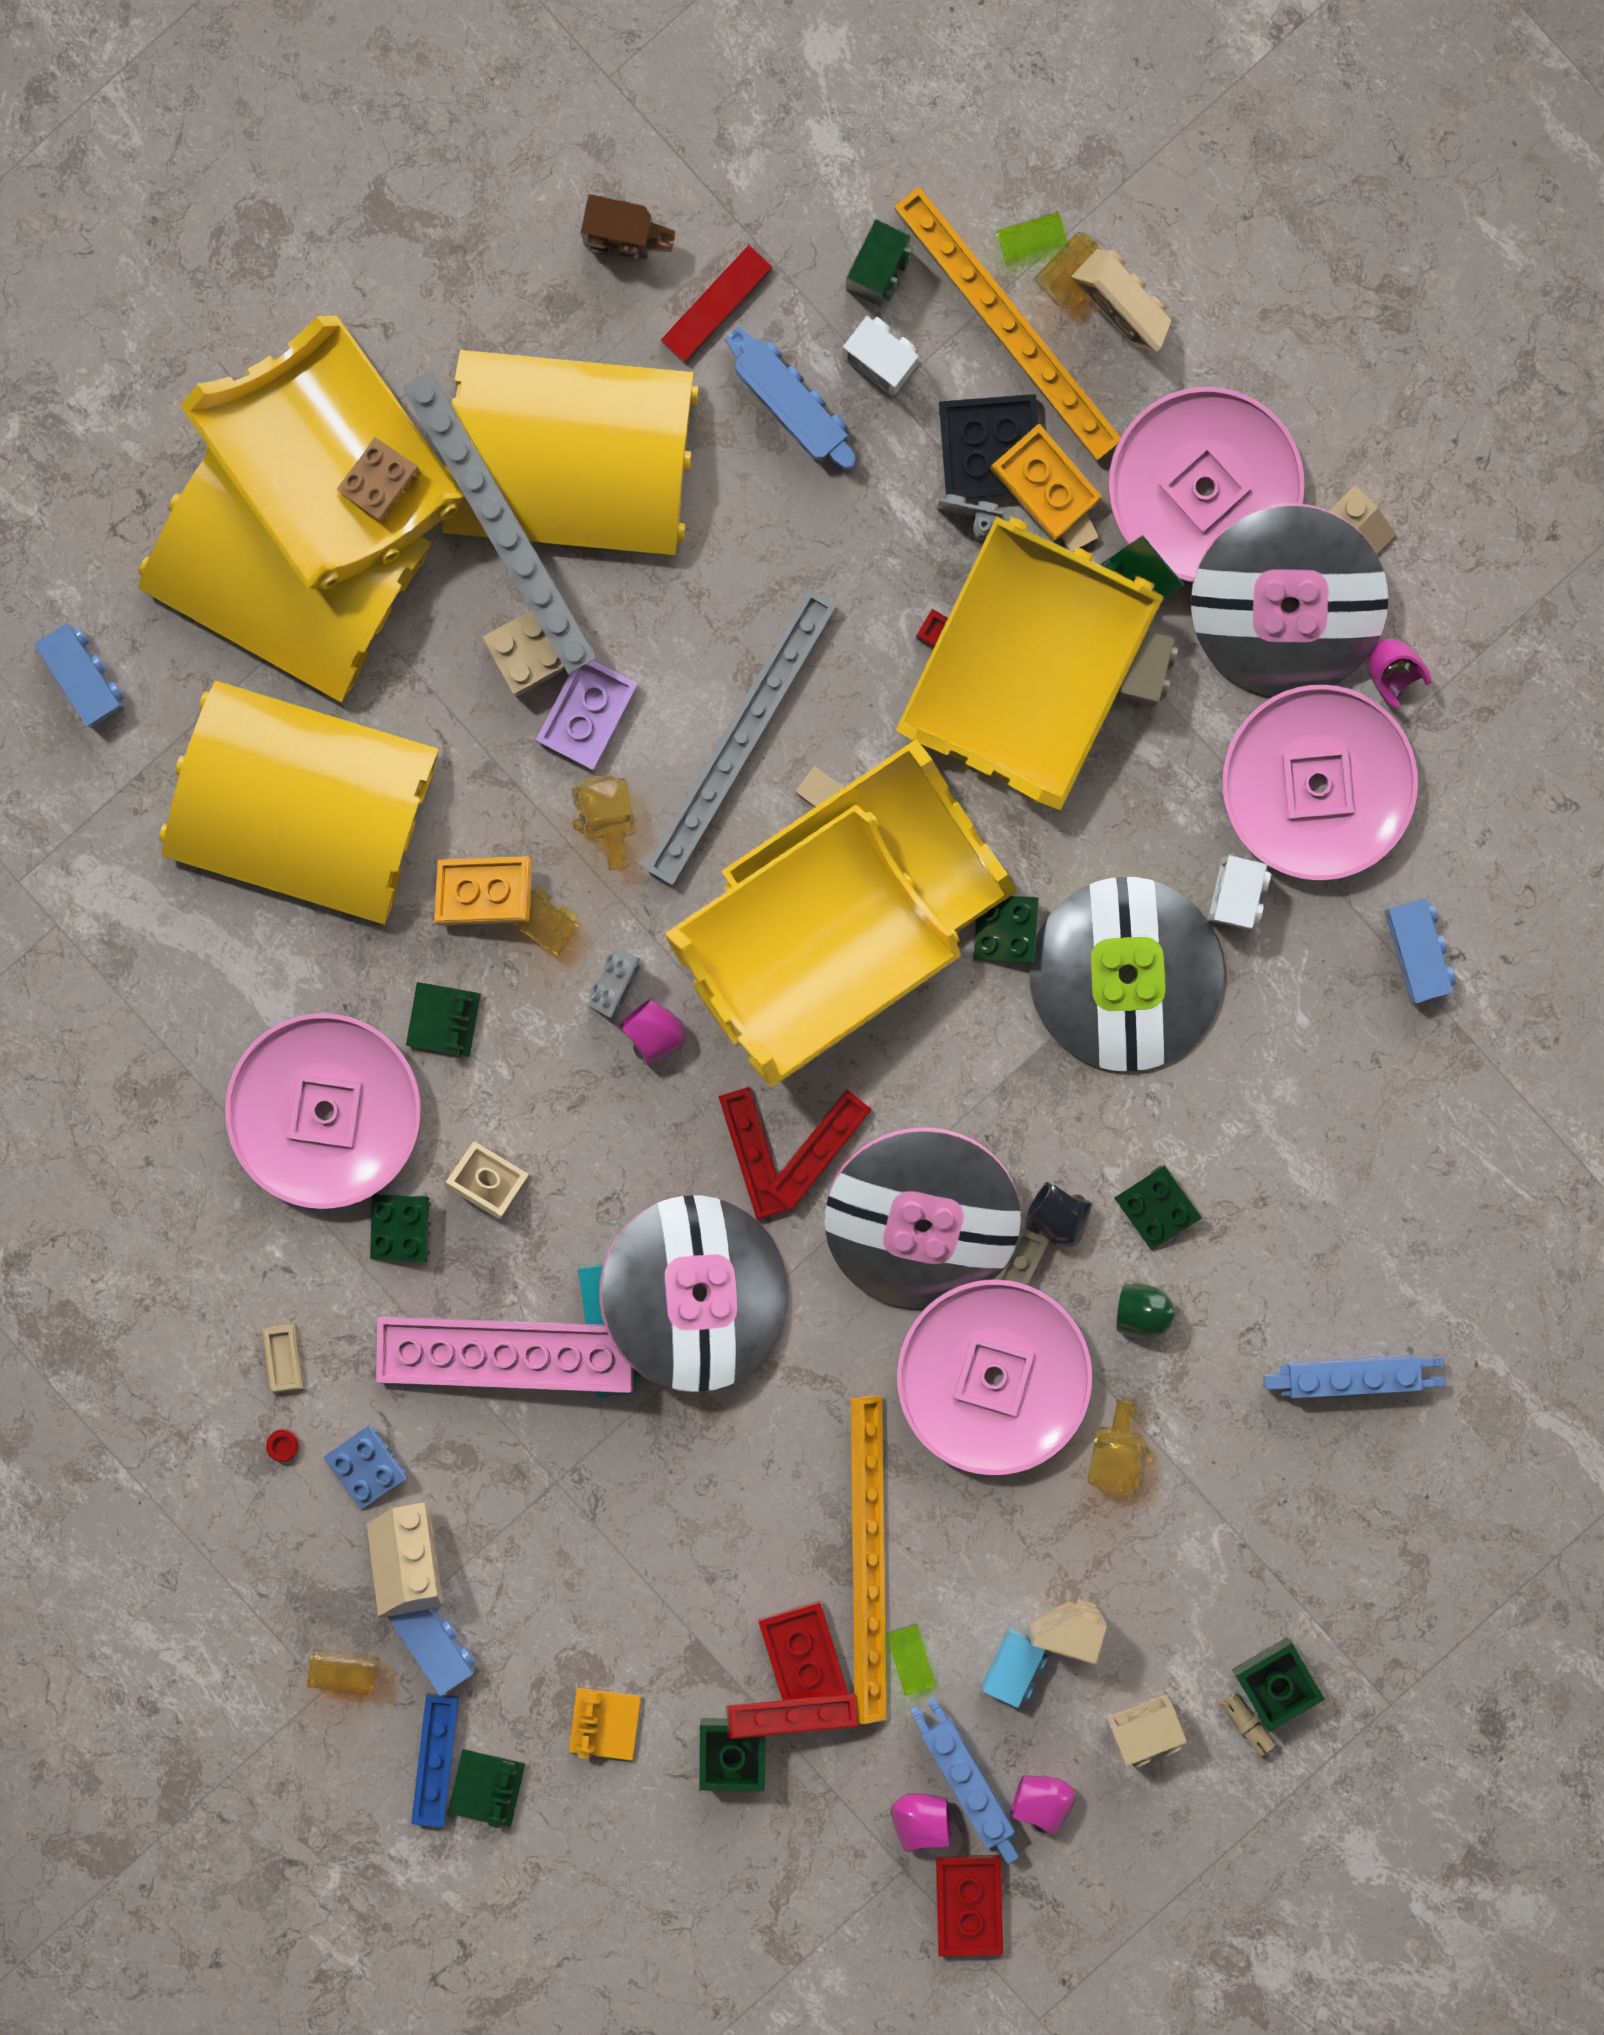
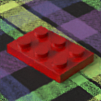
M821 1601L758 1619L782 1700L849 1695Z
M936 1856L938 1957L1003 1955L1001 1856Z

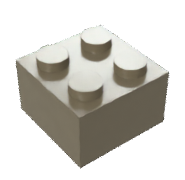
M1147 631L1116 698L1154 707L1159 700L1163 701L1166 698L1170 685V679L1165 678L1166 671L1171 669V666H1174L1178 647L1173 646L1175 638Z

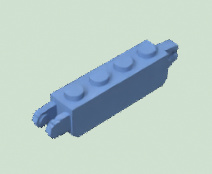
M741 327L736 328L729 334L725 342L737 359L736 375L814 461H825L829 457L842 471L853 470L856 463V455H854V452H851V448L845 443L848 439V435L845 433L848 429L847 425L837 414L831 417L823 408L826 405L825 401L815 390H812L810 393L801 384L804 378L792 365L787 368L780 361L783 355L772 342L765 344L761 338L758 341L755 340Z
M1416 1355L1287 1362L1286 1366H1280V1373L1263 1374L1265 1389H1281L1282 1396H1290L1291 1398L1422 1391V1387L1446 1385L1445 1378L1431 1376L1430 1378H1422L1421 1367L1443 1366L1444 1357L1420 1358Z
M933 1696L928 1699L929 1706L939 1719L928 1726L924 1714L917 1706L911 1709V1713L921 1729V1736L985 1847L990 1849L991 1852L999 1849L1006 1863L1009 1864L1019 1858L1017 1851L1011 1841L1017 1838L1014 1826L949 1714L945 1715L939 1702Z

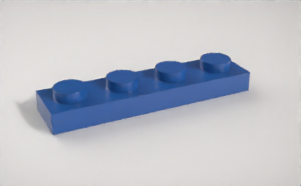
M426 1694L411 1824L444 1828L459 1696Z

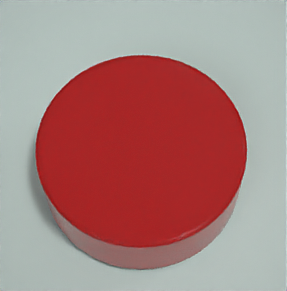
M289 1429L274 1431L266 1442L268 1455L278 1462L291 1460L296 1456L300 1447L297 1435Z

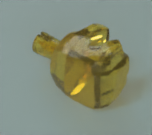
M611 775L586 777L583 783L571 789L573 805L576 806L579 817L572 820L573 828L585 835L589 842L605 844L610 871L627 868L629 863L623 839L636 833V823L628 783L625 778H615Z
M1117 1399L1112 1427L1097 1428L1087 1482L1097 1487L1101 1492L1111 1494L1113 1497L1126 1499L1128 1495L1142 1493L1145 1482L1144 1467L1145 1464L1153 1462V1454L1148 1449L1144 1437L1131 1431L1137 1403Z

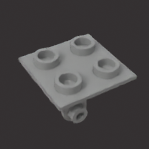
M947 494L946 499L939 498L937 510L975 517L972 534L979 541H985L996 516L1002 519L1004 511L997 510L998 505L990 502L979 501L978 506L965 503L966 498L957 495Z
M616 947L614 952L610 953L604 962L603 969L605 971L600 981L596 982L590 991L588 1006L610 1018L613 1017L615 1012L618 1013L625 999L621 995L622 993L627 995L628 992L624 991L626 985H632L628 981L629 979L634 980L640 968V965H638L640 958Z

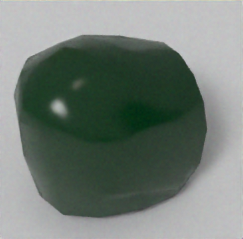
M1140 1283L1125 1284L1122 1287L1116 1322L1118 1332L1127 1336L1145 1338L1161 1335L1171 1327L1176 1313L1172 1301L1165 1292L1157 1287Z

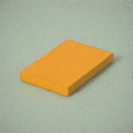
M1040 424L1036 425L989 467L1052 541L1061 536L1103 498Z
M529 856L438 860L434 923L436 925L529 922L533 859Z

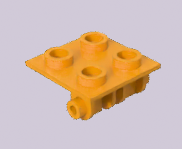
M577 1688L568 1752L577 1753V1757L590 1758V1755L633 1761L641 1696Z

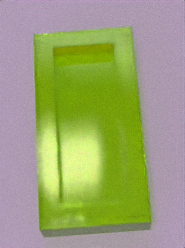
M1059 212L996 231L1005 263L1068 245Z
M917 1623L886 1632L904 1695L907 1696L936 1687Z

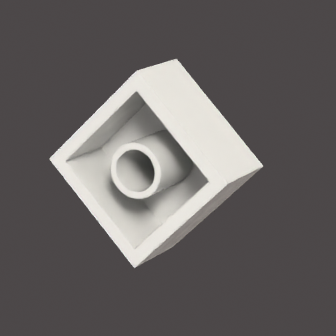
M866 316L843 346L842 358L894 397L917 368L919 356L915 353L917 348L907 339L902 337L898 340L889 333L891 328L878 317L872 320Z
M1230 855L1223 857L1208 921L1244 930L1253 928L1255 923L1259 924L1263 905L1258 904L1260 894L1263 891H1267L1271 873L1266 872L1267 864Z

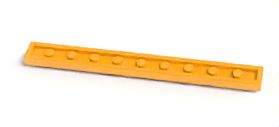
M920 186L894 206L896 213L1097 462L1116 447L1121 439L1119 434Z
M878 1395L850 1398L854 1694L857 1720L860 1724L887 1720L882 1396Z

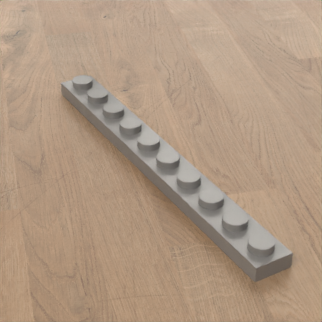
M429 371L403 386L402 389L567 673L570 674L596 659V654L433 373Z
M808 589L646 865L645 870L674 885L836 609V604Z

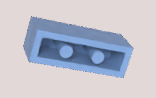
M66 623L34 645L85 725L93 729L123 710L125 707L120 700L125 697L114 681L109 683L103 673L107 669L97 654L92 656L88 651L86 645L90 642L79 626L74 629L72 625Z
M1426 898L1384 910L1410 1002L1418 1003L1453 993L1452 985L1456 984L1455 976L1451 966L1446 967L1443 954L1447 953L1443 936L1437 935L1434 923L1438 922L1434 905L1432 903L1428 904Z
M440 1607L389 1616L388 1619L440 1696L473 1675L475 1671L473 1664L476 1661L466 1646L464 1648L460 1647L455 1639L458 1634L454 1626L448 1619L443 1621L437 1610Z

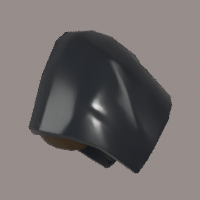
M1046 1181L1031 1203L1027 1218L1039 1230L1040 1234L1052 1244L1060 1247H1074L1080 1242L1086 1229L1093 1204L1090 1201H1086L1082 1195L1075 1194L1070 1196L1056 1185L1052 1186Z

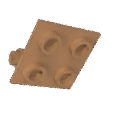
M374 437L336 490L381 522L384 517L389 518V513L395 507L394 500L400 503L401 500L397 497L401 492L406 495L407 492L403 488L408 489L412 482L419 477L416 474L420 469L410 460Z

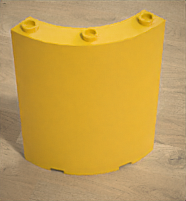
M316 316L301 333L287 343L290 350L276 360L269 356L248 368L246 371L247 376L233 381L229 376L217 381L197 384L180 404L182 410L307 590L320 587L326 590L333 587L337 582L360 574L381 562L383 564L390 563L398 557L399 551L416 541L441 520H446L453 516L458 510L457 505L465 498L460 488L338 316ZM374 437L410 460L420 469L416 474L419 477L412 482L408 489L403 488L407 492L406 495L401 492L397 497L401 500L400 503L394 500L395 507L389 513V518L384 517L381 522L336 490Z
M460 350L455 384H458L456 398H452L451 406L530 542L676 556L678 543H684L686 524L680 523L683 474L684 471H690L692 452L686 451L691 405L697 406L699 386H693L694 372ZM446 465L445 469L448 471V473L450 474V476L453 478V480L455 481V483H456L457 486L459 487V485H458V483L456 482L455 478L453 477L451 471L449 470L448 466ZM466 497L457 505V512L450 518L443 520V533L488 537Z
M207 446L206 456L192 475L182 494L176 493L168 506V510L171 513L160 532L150 556L145 557L138 569V573L142 576L137 588L342 703L357 682L370 653L367 650L375 634H380L393 610L391 605L398 593L405 591L423 565L431 542L420 537L399 551L398 557L390 563L383 564L381 562L360 574L337 582L333 587L326 590L322 587L307 590Z
M996 516L896 727V731L912 741L917 739L924 746L947 756L950 754L966 761L965 764L993 777L994 775L1008 782L1009 786L1037 802L1061 811L1164 596L1152 591L1155 584L1137 576L1135 581H1132L1091 561L1094 555L1079 547H1076L1074 552L1028 531L1029 524L1011 516L1009 522Z
M215 680L210 692H203L199 704V710L202 711L196 723L186 755L180 756L176 765L175 774L179 775L168 821L163 824L158 839L159 842L163 843L161 856L385 925L395 902L402 868L399 867L403 853L408 850L416 824L414 817L418 805L423 803L434 775L439 749Z
M917 739L721 871L728 883L723 885L726 891H728L856 804L865 813L871 812L880 824L878 829L880 836L902 874H908L915 885L914 891L924 904L945 926H951L956 933L1017 892L1008 873L987 844L983 843L974 830V825L960 804L954 800L948 790V785L933 760Z
M856 804L665 933L681 967L688 966L694 976L695 981L691 984L711 1015L733 1045L737 1047L741 1044L751 1057L747 1059V1062L771 1087L781 1082L961 957L957 945L960 940L955 930L949 925L945 926L914 891L915 885L908 874H902L878 831L880 824L871 812L865 813Z

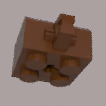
M588 194L580 233L584 246H589V251L602 255H607L608 251L621 253V258L630 261H639L640 257L648 259L649 251L672 252L675 231L653 223L651 214L644 205Z

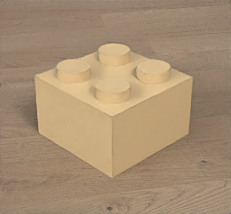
M531 610L482 637L515 697L566 671Z
M1167 1694L1107 1717L1126 1766L1131 1764L1133 1767L1145 1765L1151 1761V1756L1163 1752V1755L1173 1754L1182 1749V1744L1187 1743L1174 1707Z

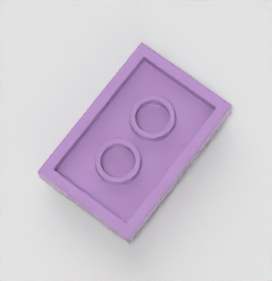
M595 661L589 662L569 674L536 741L594 771L638 683Z

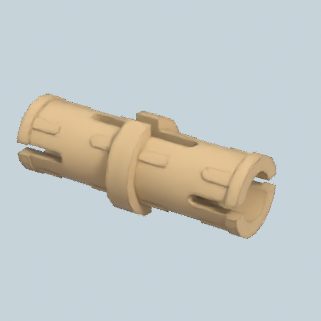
M1233 1692L1231 1697H1226L1220 1703V1706L1225 1709L1237 1725V1732L1240 1735L1244 1734L1257 1751L1259 1757L1263 1756L1265 1751L1269 1752L1276 1745L1275 1741L1270 1738L1259 1723L1260 1718L1258 1715L1251 1713L1237 1692Z

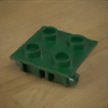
M1143 535L1100 564L1132 581H1135L1138 576L1155 584L1152 591L1164 596L1163 599L1184 586L1180 578Z
M1010 896L977 918L974 959L1035 963L1039 898Z
M417 982L406 1046L470 1057L481 993Z
M1160 1165L1150 1175L1114 1197L1151 1251L1202 1219V1216L1166 1165Z
M372 1195L370 1259L427 1262V1255H430V1251H428V1235H431V1232L428 1231V1226L431 1225V1222H428L429 1206H431L428 1196Z
M462 1749L448 1812L488 1821V1825L494 1828H500L501 1825L511 1827L526 1763Z

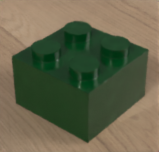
M875 219L847 275L846 290L880 307L884 299L890 301L898 286L897 281L899 277L896 276L898 270L904 272L912 257L911 236Z
M1288 1637L1231 1669L1268 1732L1325 1700Z
M701 1718L699 1791H765V1736L729 1739L727 1718Z

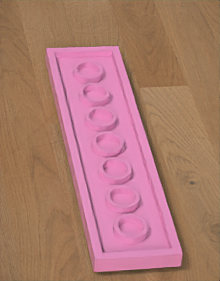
M382 1316L377 1318V1383L629 1393L633 1391L634 1369L625 1361L614 1346L605 1325Z

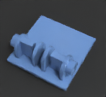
M370 1425L324 1456L326 1462L360 1509H363L407 1479L403 1473L405 1469L400 1467L395 1458H392L393 1452L388 1453L386 1448L389 1446L387 1444L383 1446V1441L376 1433L377 1429H372Z

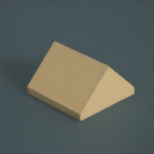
M473 1141L444 1186L500 1220L506 1214L529 1174Z

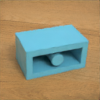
M1008 1628L981 1685L982 1691L1018 1708L1021 1701L1027 1702L1032 1693L1034 1684L1030 1683L1035 1671L1039 1673L1042 1671L1048 1657L1047 1654H1044L1046 1649L1033 1646L1030 1637Z

